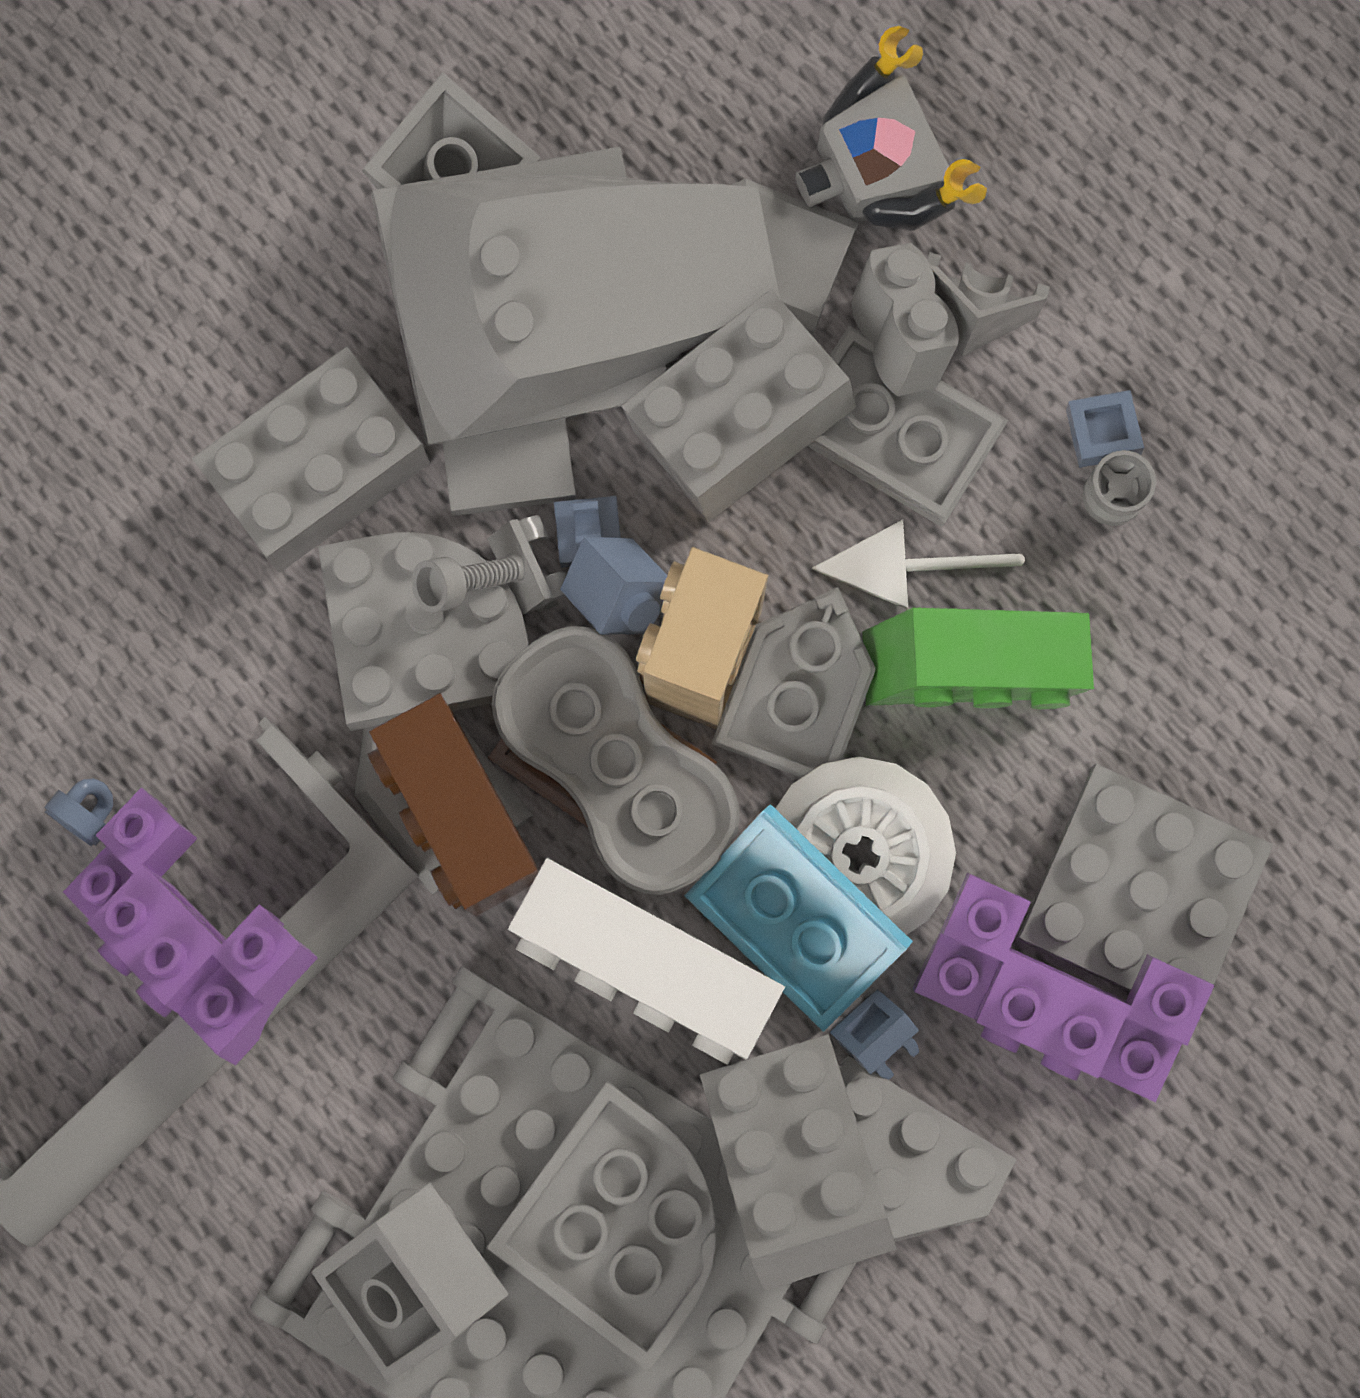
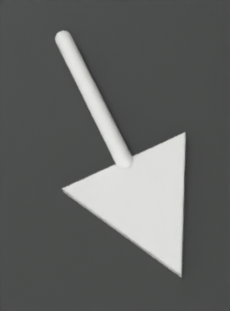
M903 520L812 567V569L908 610L906 572L1021 566L1024 564L1025 558L1022 554L905 559Z

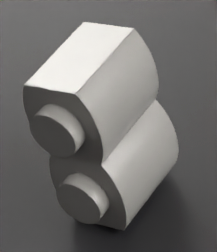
M912 243L871 250L852 297V313L855 322L862 334L875 345L874 362L877 372L884 384L896 396L937 388L959 341L958 327L952 312L945 302L934 293L935 278L932 268L923 253Z

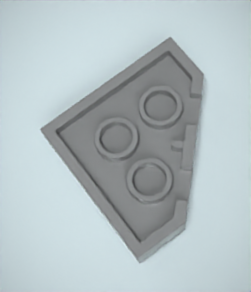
M847 1055L839 1069L888 1217L894 1241L920 1236L925 1232L954 1225L957 1227L981 1221L987 1217L1017 1159L886 1078H882L876 1072L870 1075L855 1059Z

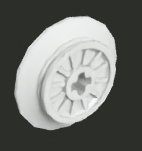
M860 756L823 763L791 784L775 808L906 935L929 920L949 890L956 856L949 816L926 783L895 763ZM862 836L869 837L871 839L870 849L878 855L877 860L874 864L863 862L858 871L851 870L849 868L850 858L842 852L843 847L846 843L857 845Z

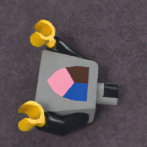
M894 26L883 33L879 42V52L882 57H872L849 80L823 117V126L820 128L817 146L822 162L798 171L795 174L799 191L808 207L839 195L850 220L856 222L868 220L874 226L914 231L953 210L955 201L958 199L968 204H976L985 198L987 188L980 183L970 185L963 190V183L966 177L977 173L981 167L966 159L956 160L950 166L948 165L905 75L895 78L894 70L898 66L905 69L912 68L918 65L923 57L922 47L914 44L903 56L898 58L896 54L897 44L907 36L909 29Z

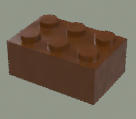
M441 693L369 731L377 749L369 752L367 756L386 789L389 788L394 796L400 792L404 796L409 807L398 812L400 818L417 847L421 846L424 852L433 850L440 866L431 870L430 873L449 906L452 905L455 910L463 906L464 910L474 916H478L533 884L539 869L456 716Z

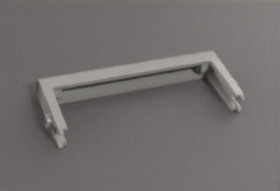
M264 717L258 724L265 732L256 741L283 768L350 845L348 854L279 919L284 924L283 927L297 941L310 949L318 959L282 997L266 1022L267 1024L400 896L419 875L334 787L343 779L335 768L318 751H315L307 758L274 723H271ZM180 1016L175 1018L16 1172L13 1173L0 1160V1224L19 1242L28 1247H35L227 1061L217 1056Z

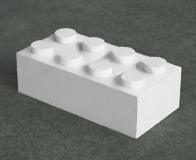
M546 858L508 927L509 931L521 938L516 947V950L552 970H555L560 959L580 970L574 980L576 983L609 1001L613 1000L617 990L639 1002L633 1014L668 1033L674 1022L679 1023L698 1034L692 1046L727 1065L733 1054L743 1059H748L785 986L548 858Z

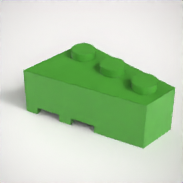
M913 607L862 631L863 644L875 667L874 675L865 696L866 706L914 704L916 707H943L957 702H973V707L1001 708L1011 706L1013 700H1031V708L1057 709L1070 706L1071 696L1094 689L1089 613Z

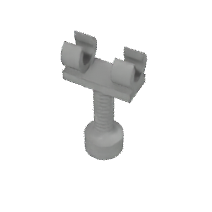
M531 516L519 521L518 519L508 521L487 538L496 560L462 567L449 557L422 561L417 564L413 571L412 589L418 604L424 610L434 613L460 606L465 599L466 592L507 583L516 598L523 616L531 614L536 610L538 612L546 611L559 605L557 599L566 597L560 590L566 573L557 572L546 577L543 576L532 552L534 548L531 543L549 539V536L540 517Z

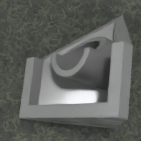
M929 252L927 260L935 278L934 293L945 302L956 320L959 332V341L956 348L961 357L1036 319L1047 299L1049 286L1038 283L1032 296L1025 298L1009 294L1014 276L1007 275L1001 278L986 276L974 270L971 266L972 264L966 262L960 280L946 276L938 267L941 255Z

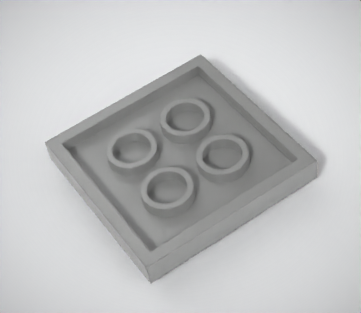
M1095 764L1090 770L1016 939L1129 992L1147 954L1214 985L1274 844L1099 764Z

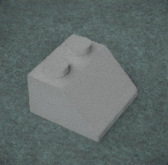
M428 1183L374 1222L311 1271L387 1383L455 1339L509 1295L496 1277L491 1264L481 1256L457 1222L451 1207L441 1199L431 1183Z

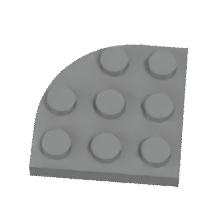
M414 532L380 534L318 546L345 720L350 731L382 725L439 693L442 694L452 711L492 704L493 690L500 674L517 654L529 646L521 610L508 584L466 592L465 599L460 606L434 613L424 610L418 604L412 589L413 571L417 564L422 561L449 557L462 567L486 562V560L459 543L430 534Z
M607 1081L486 1248L650 1372L692 1313L707 1284L715 1252L716 1227L714 1208L704 1174L684 1142L661 1120Z

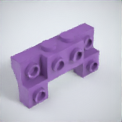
M140 788L96 834L106 847L63 893L89 919L87 924L105 942L98 949L100 955L123 975L128 976L133 972L143 982L136 992L153 1010L163 1017H167L172 1010L175 1011L217 1056L236 1065L259 1041L270 1014L282 997L318 957L310 949L297 941L283 927L284 924L260 904L226 939L172 884L162 878L165 872L197 838L178 823L159 800L143 788Z
M967 872L948 916L913 987L914 992L973 1018L976 1023L985 1026L981 1037L997 1046L1017 1053L1022 1043L1044 1053L1041 1064L1060 1075L1077 1081L1080 1072L1083 1071L1096 1078L1106 1079L1156 1102L1181 1045H1188L1215 985L1147 954L1126 1001L1118 996L1010 948L1031 902Z

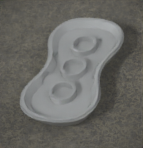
M570 626L557 629L527 646L517 654L500 674L492 697L493 717L500 736L518 757L558 781L569 792L584 815L594 848L601 862L614 878L627 887L641 893L661 895L674 892L691 884L721 859L720 856L731 846L738 832L740 813L733 787L726 775L714 763L673 738L659 723L648 705L639 675L631 658L616 641L607 635H600L597 630L589 627Z

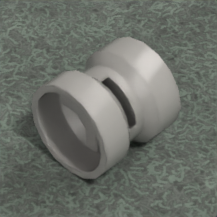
M1127 450L1110 453L1101 459L1084 483L1082 498L1085 509L1092 518L1101 524L1110 526L1126 524L1139 514L1141 509L1146 506L1154 495L1156 487L1154 469L1148 460L1138 453Z

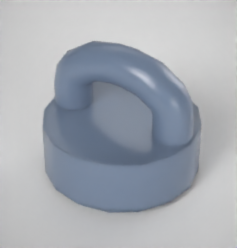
M94 778L81 780L67 794L58 790L45 805V813L89 846H97L100 839L96 834L106 825L104 820L112 810L113 795L104 782ZM90 794L94 795L97 799V804L91 812L80 805L83 799Z

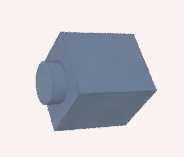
M584 537L560 590L600 635L645 634L650 623L654 624L660 614L664 601L660 599L667 574L633 538Z

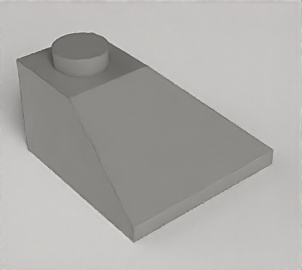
M442 72L366 164L362 172L376 189L535 162L540 159V156Z

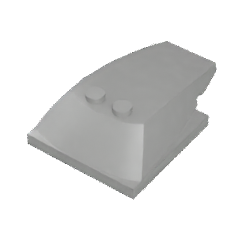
M621 147L375 189L371 193L426 446L621 407V405L667 370L666 364L678 359L680 353L704 342L772 289L780 298L758 187L645 181L627 178Z

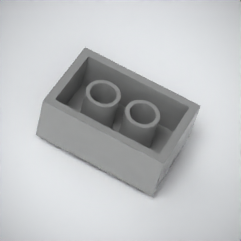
M771 289L621 405L637 437L709 523L854 410L856 405L850 378Z
M347 346L192 458L265 557L279 573L430 464L422 443Z
M829 1034L700 1074L749 1255L764 1291L897 1250Z

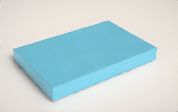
M771 804L756 817L720 856L721 859L684 895L768 978L785 986L783 993L823 1032L913 942Z

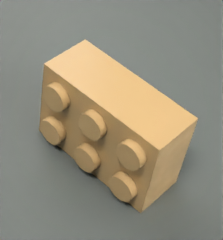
M694 547L691 548L685 565L673 562L660 599L664 600L661 607V612L664 613L661 627L652 623L648 625L636 657V661L640 662L637 672L641 673L639 678L641 684L645 686V696L648 704L717 730L754 628L761 616L768 580L767 574Z

